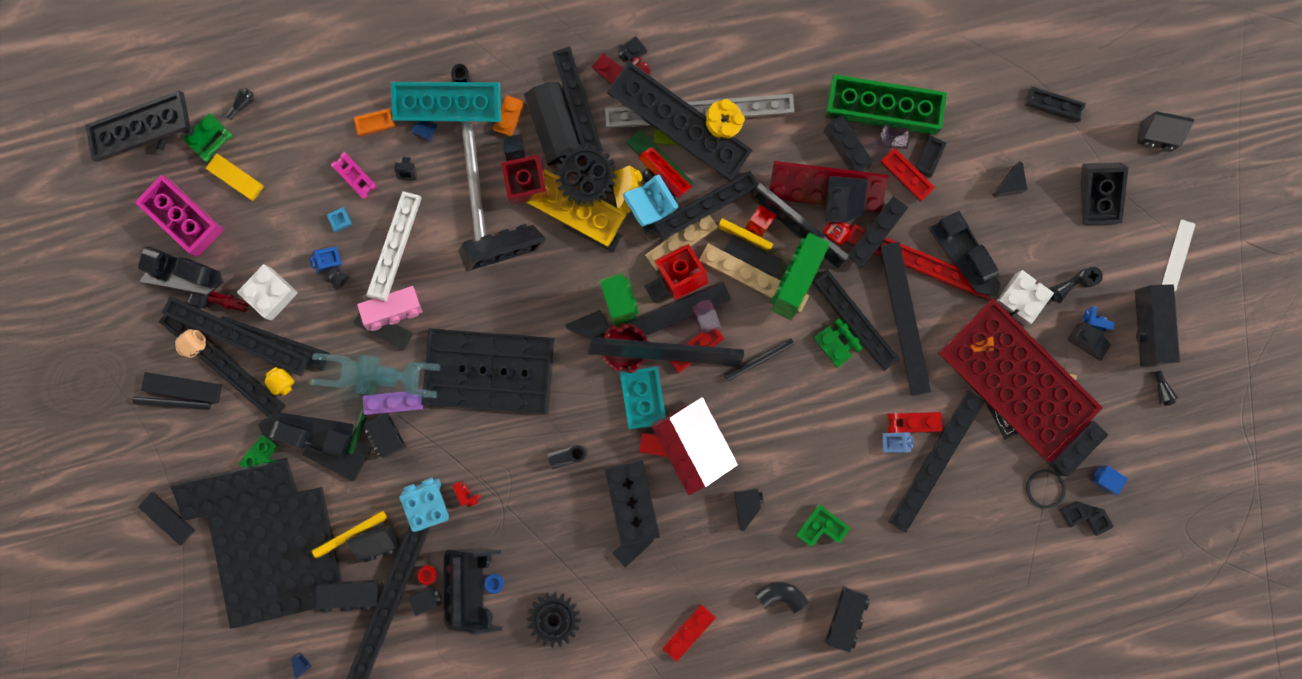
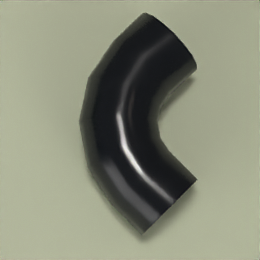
M771 582L754 592L765 608L777 601H782L789 606L793 613H797L809 603L805 595L795 585L787 582Z

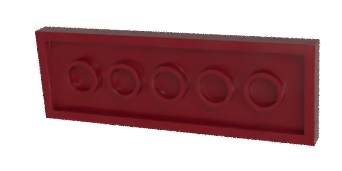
M781 161L773 162L769 190L781 200L825 205L829 176L868 179L863 210L881 212L889 180L888 175Z

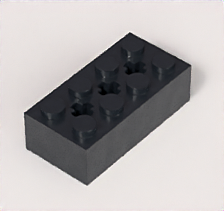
M643 460L606 468L605 473L621 546L660 538ZM627 479H630V482H634V484L631 485V489L623 487V484L626 483ZM631 498H634V501H638L634 509L627 505ZM635 517H638V520L642 519L639 528H635V525L632 526Z

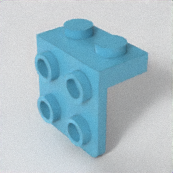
M660 175L654 176L644 186L626 191L623 194L627 205L641 226L657 222L679 208Z
M433 478L426 479L418 486H415V484L406 486L399 496L410 527L414 532L449 519V514L440 493L441 482L439 478L435 480Z

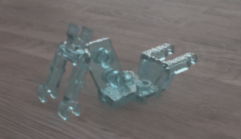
M312 354V359L340 362L342 364L341 378L337 381L309 378L310 385L348 388L356 385L355 393L375 395L377 393L376 385L396 387L397 380H401L405 384V391L407 393L437 398V391L418 389L420 369L440 371V364L410 362L404 372H398V368L380 366L381 357L360 355L359 363L346 356Z

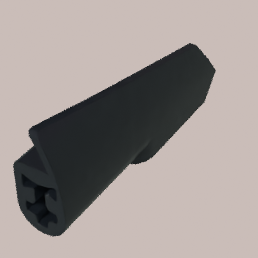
M957 211L941 219L937 224L929 226V231L977 293L997 296L1001 286L997 279L999 276L998 268L987 249L982 244H978L962 213Z
M150 246L144 248L141 253L138 269L144 271L145 274L140 282L203 294H210L224 283L219 270L194 260L176 257Z
M274 412L258 423L263 436L340 460L346 454L354 428L352 423Z

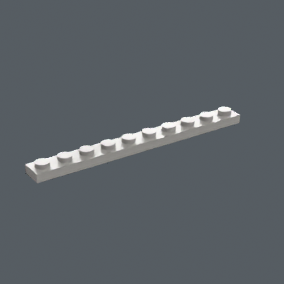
M793 94L729 99L739 107L744 118L794 114ZM724 99L687 103L707 116L708 108L716 101ZM626 107L605 108L607 129L650 125ZM721 115V116H722V119H721V120H726V119H727L726 116Z

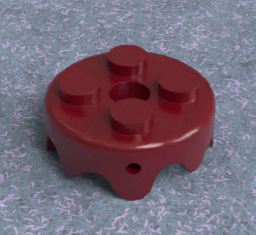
M629 323L612 326L602 337L648 342L644 332L637 326ZM602 355L603 361L612 370H621L627 373L635 372L647 360Z

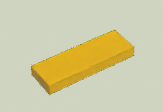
M217 153L206 167L211 173L252 201L255 200L264 185Z
M723 218L719 223L718 229L730 235L733 234L767 252L773 246V243Z

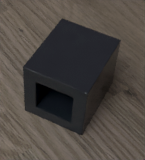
M522 134L503 137L504 153L507 161L526 157Z
M431 587L409 597V601L415 616H418L440 606L442 598L440 592Z

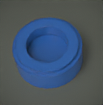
M496 573L487 576L484 581L486 591L491 594L499 593L504 587L503 577Z

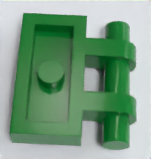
M840 318L834 322L838 328L836 331H833L828 326L813 338L836 368L852 357L848 351L850 348L853 347L857 353L863 349L858 343L859 339L851 334L848 330V325L844 324ZM841 333L848 341L846 345L837 337Z

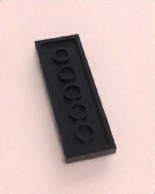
M176 91L85 125L91 160L96 162L191 129L185 95L181 91Z
M287 458L176 482L170 486L183 521L298 493Z

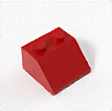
M689 244L655 260L663 281L674 300L708 284L707 272Z

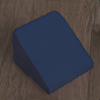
M418 121L411 132L413 135L431 142L438 125L430 121Z
M301 652L291 657L295 679L300 678L312 667Z

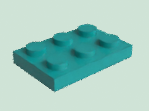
M658 366L638 369L633 373L620 372L629 430L652 426L651 423L666 416Z

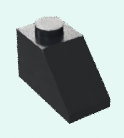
M601 310L565 324L567 330L589 339L591 337L602 338L608 330Z
M1086 322L1077 324L1068 338L1069 342L1099 361H1102L1111 346L1102 332Z
M758 488L734 491L740 531L746 530L760 511L761 504L764 503L763 494L758 491Z

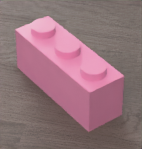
M413 286L389 293L386 302L371 299L357 304L367 331L379 330L383 325L397 324L401 319L407 317L415 318L419 313H422Z

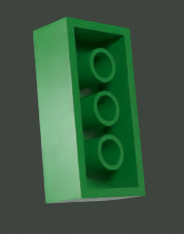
M811 233L808 234L806 239H801L770 303L773 306L770 311L790 321L793 319L829 247V242Z
M623 273L600 280L614 325L628 323L637 319L636 315L639 314L635 296L632 294L629 278H624Z

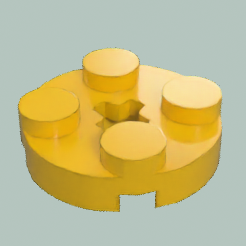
M729 99L716 101L706 112V126L718 138L724 137L729 139L734 137L741 130L745 121L739 107ZM721 115L727 117L728 123L726 121L724 123L721 121Z

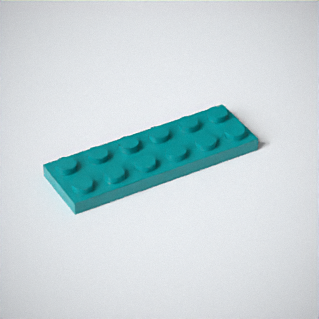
M391 82L392 120L501 122L500 82Z

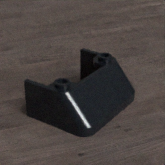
M483 548L445 551L444 622L448 629L474 635L502 631V626L492 625L493 615L488 608L483 607V568H488L492 561V555L501 554V550Z

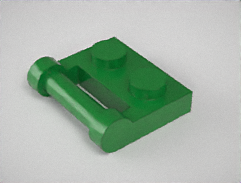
M208 113L193 128L195 130L194 135H186L183 140L208 163L211 160L210 157L228 139L231 140L234 135L212 114ZM221 132L222 134L205 151H203V149Z

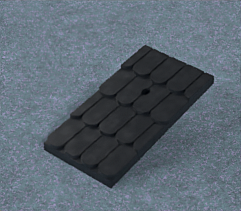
M429 328L422 405L548 414L555 338Z

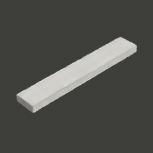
M402 191L367 292V297L387 301L422 199L421 196Z

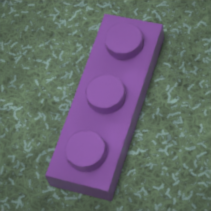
M422 390L364 395V415L423 410Z

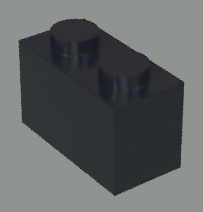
M384 413L364 424L366 427L365 433L370 440H373L375 444L374 450L379 457L388 458L407 447L389 413Z

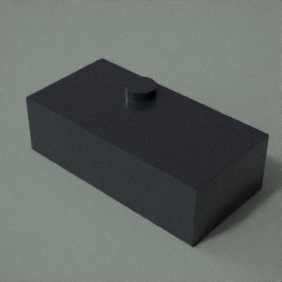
M1174 284L1149 285L1135 290L1138 330L1136 332V340L1139 343L1140 366L1179 363L1180 354Z

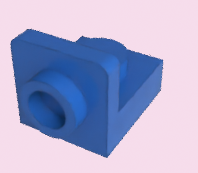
M337 246L313 252L310 258V265L312 269H315L316 274L321 273L322 270L342 265Z
M1092 306L1084 311L1082 317L1084 322L1099 331L1107 332L1113 330L1114 322L1108 321L1107 317L1096 316L1097 307Z

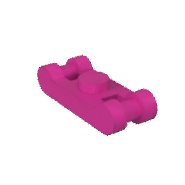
M343 152L340 155L341 158L337 161L334 160L331 166L365 199L368 196L367 193L372 189L375 190L378 186ZM348 163L349 165L343 170L342 166ZM364 180L367 184L361 188L359 184Z

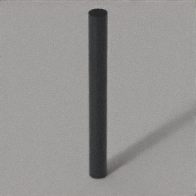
M792 338L725 374V378L727 381L736 378L795 345Z
M136 396L132 400L133 404L210 410L212 406L211 402Z

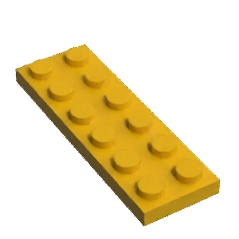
M544 169L549 197L525 203L609 247L627 214L601 200V203L594 200V206L587 202L586 207L583 206L582 201H580L578 206L575 204V199L569 202V195L567 197L562 195L565 190H558V187L562 184L555 182L560 177Z

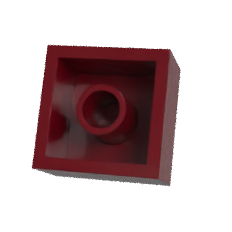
M539 154L501 162L507 197L512 205L549 197L543 163Z

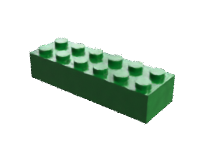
M834 74L830 81L825 118L837 119L843 115L846 121L937 135L942 130L947 92Z

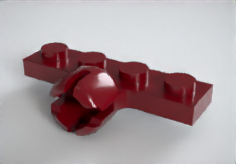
M605 53L591 66L597 74L611 85L624 68L619 66ZM634 57L630 61L648 75L651 73L649 65L645 61L641 62V58Z

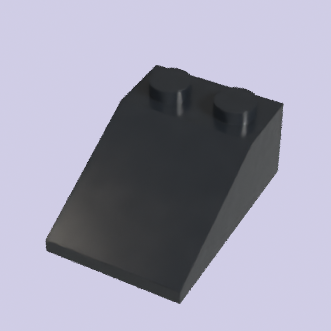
M1121 162L1082 163L1081 201L1084 225L1123 223L1129 167Z

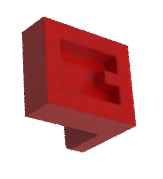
M760 205L749 220L745 230L762 238L776 215Z
M460 481L452 485L461 506L467 505L469 508L479 503L477 499L481 498V494L470 498L469 494L471 493L466 483L463 484Z

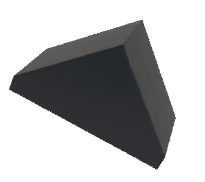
M1021 161L1013 166L992 194L994 197L1022 194L1027 190L1024 165Z

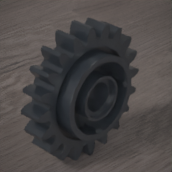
M554 592L553 597L546 593L545 599L539 596V603H532L535 609L528 610L533 616L526 618L527 621L532 622L527 628L534 629L531 636L538 635L536 642H539L541 639L544 640L543 646L550 642L551 648H553L555 642H557L562 647V640L569 643L570 639L568 636L575 638L576 634L573 630L579 631L580 627L575 623L581 622L580 618H576L580 611H574L577 603L570 605L571 597L564 600V593H562L560 598L557 597V592ZM556 615L559 618V623H550L549 616Z

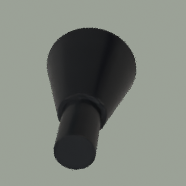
M239 88L232 108L225 116L232 120L239 111L255 101L253 98L254 94L247 88Z
M1076 275L1069 281L1049 287L1048 289L1054 293L1050 299L1053 302L1062 303L1072 288L1081 282L1080 277Z
M1162 370L1154 372L1158 382L1159 404H1164V407L1176 404V400L1179 397L1168 382H1166Z

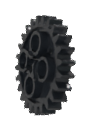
M578 144V150L571 147L572 153L569 154L565 151L566 159L560 157L562 165H556L560 171L555 172V175L560 178L555 180V182L562 184L558 187V190H565L562 194L563 197L569 195L568 201L572 202L575 199L577 206L580 201H582L584 207H586L587 202L594 206V200L601 203L600 197L607 199L605 193L613 192L609 187L616 186V183L612 181V179L617 178L616 174H612V172L617 170L616 167H611L614 163L613 159L608 160L610 157L609 153L603 155V148L597 151L596 145L592 149H590L589 144H586L585 149L580 144ZM582 158L588 159V163L585 166H579V161ZM598 168L604 169V173L600 177L595 176V170ZM583 173H586V174L589 173L590 177H589V178H587V177L584 178V177L582 176V174H583ZM576 174L577 180L572 183L569 182V176ZM588 184L593 185V190L590 193L584 192V188Z

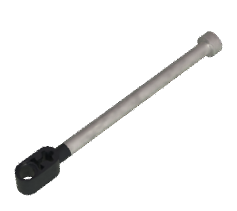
M456 64L452 67V82H472L471 75L464 64ZM465 72L464 77L457 78L458 73ZM461 121L475 241H478L486 235L473 122Z

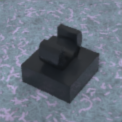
M403 157L402 163L395 162L394 170L397 179H417L415 165L410 163L411 157Z

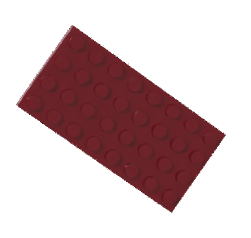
M994 298L990 299L938 352L1047 463H1050L1103 409ZM993 337L994 345L989 346L986 351L974 352L971 345L983 347L987 344L988 338ZM985 340L982 345H977V344H976V343H978V342H980V341Z

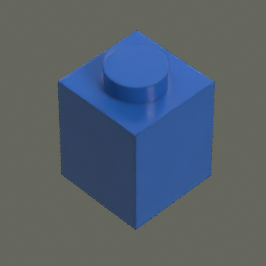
M1100 465V467L1094 470L1091 482L1110 494L1119 495L1128 478L1109 466Z

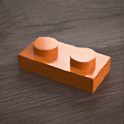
M506 95L501 108V122L495 123L494 132L505 136H512L525 102Z

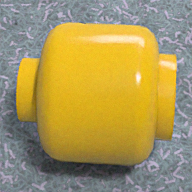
M275 367L265 374L264 383L273 395L281 394L285 396L292 391L291 386L294 384V379L286 369Z

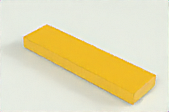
M385 511L378 513L313 550V555L319 558L346 543V540L354 538L386 520L388 517Z

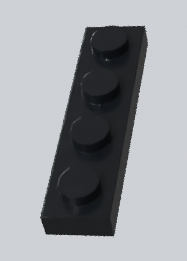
M893 196L850 251L848 258L862 268L908 209V206Z

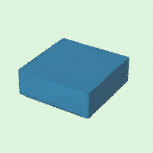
M344 207L327 214V218L335 233L353 225Z

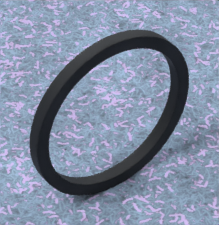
M1041 469L1029 477L1026 491L1029 499L1035 505L1041 508H1053L1063 501L1066 494V485L1064 479L1057 472L1050 469ZM1042 472H1050L1056 475L1062 484L1061 497L1051 505L1039 504L1033 499L1030 492L1032 479Z

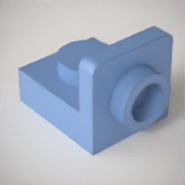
M910 432L883 433V453L911 452L914 440L910 436Z

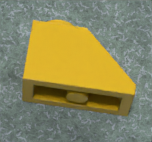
M630 165L612 173L617 175L616 179H612L616 183L613 189L617 208L625 213H629L631 209L627 205L623 194L626 191L642 187L640 171Z

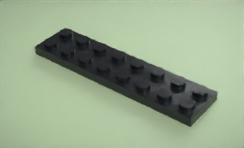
M630 61L627 62L607 92L609 96L728 181H733L753 151L735 137L726 139L714 136L706 126L707 119L704 114Z

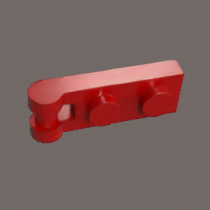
M941 412L887 414V420L889 419L888 433L942 431ZM897 419H901L902 427H897Z

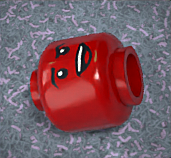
M828 222L822 232L834 244L843 245L851 234L849 228L851 225L847 222Z

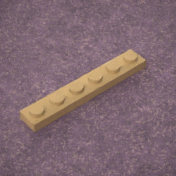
M707 244L699 259L700 262L771 299L780 283V280L710 244ZM805 295L800 305V308L797 311L798 313H801L803 307L805 306L809 298V295Z

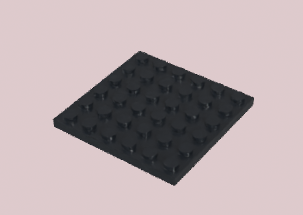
M323 487L298 492L291 496L207 514L230 629L316 609L315 583L343 582L336 548L319 558H316L312 553L313 550L333 540Z

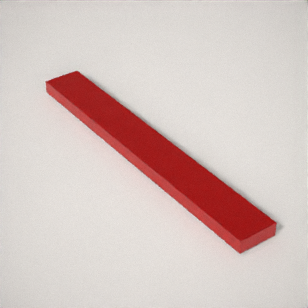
M853 224L850 229L851 234L845 242L855 246L867 229ZM886 237L879 246L896 243V241ZM900 243L905 267L988 300L989 295L977 293L957 266ZM878 247L873 254L881 257L880 247Z

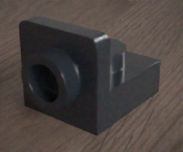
M637 36L624 45H618V56L623 62L631 61L634 57L641 58L647 53L646 47Z

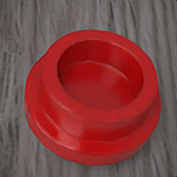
M430 565L421 567L417 573L418 581L423 585L434 583L437 578L435 568Z

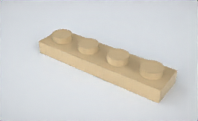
M709 215L671 236L647 253L645 257L655 271H657L658 268L655 260L687 244L692 247L716 230L718 226Z

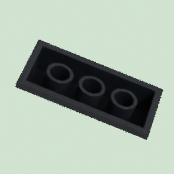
M523 224L516 227V230L509 231V229H505L495 236L489 234L475 242L473 240L465 241L458 252L466 272L535 252L546 239L534 225L527 226Z

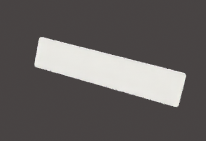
M1185 220L1180 221L1162 285L1174 284L1175 291L1195 228L1194 223Z

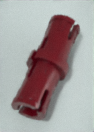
M212 291L210 295H213V297L208 296L209 303L222 305L225 309L232 308L246 312L248 309L244 308V306L249 308L247 301L235 298L231 294L224 295Z

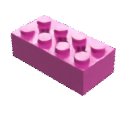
M162 174L135 201L189 254L199 257L224 231L181 188Z

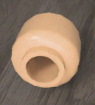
M189 329L176 338V351L181 356L193 358L204 350L206 338L200 331Z

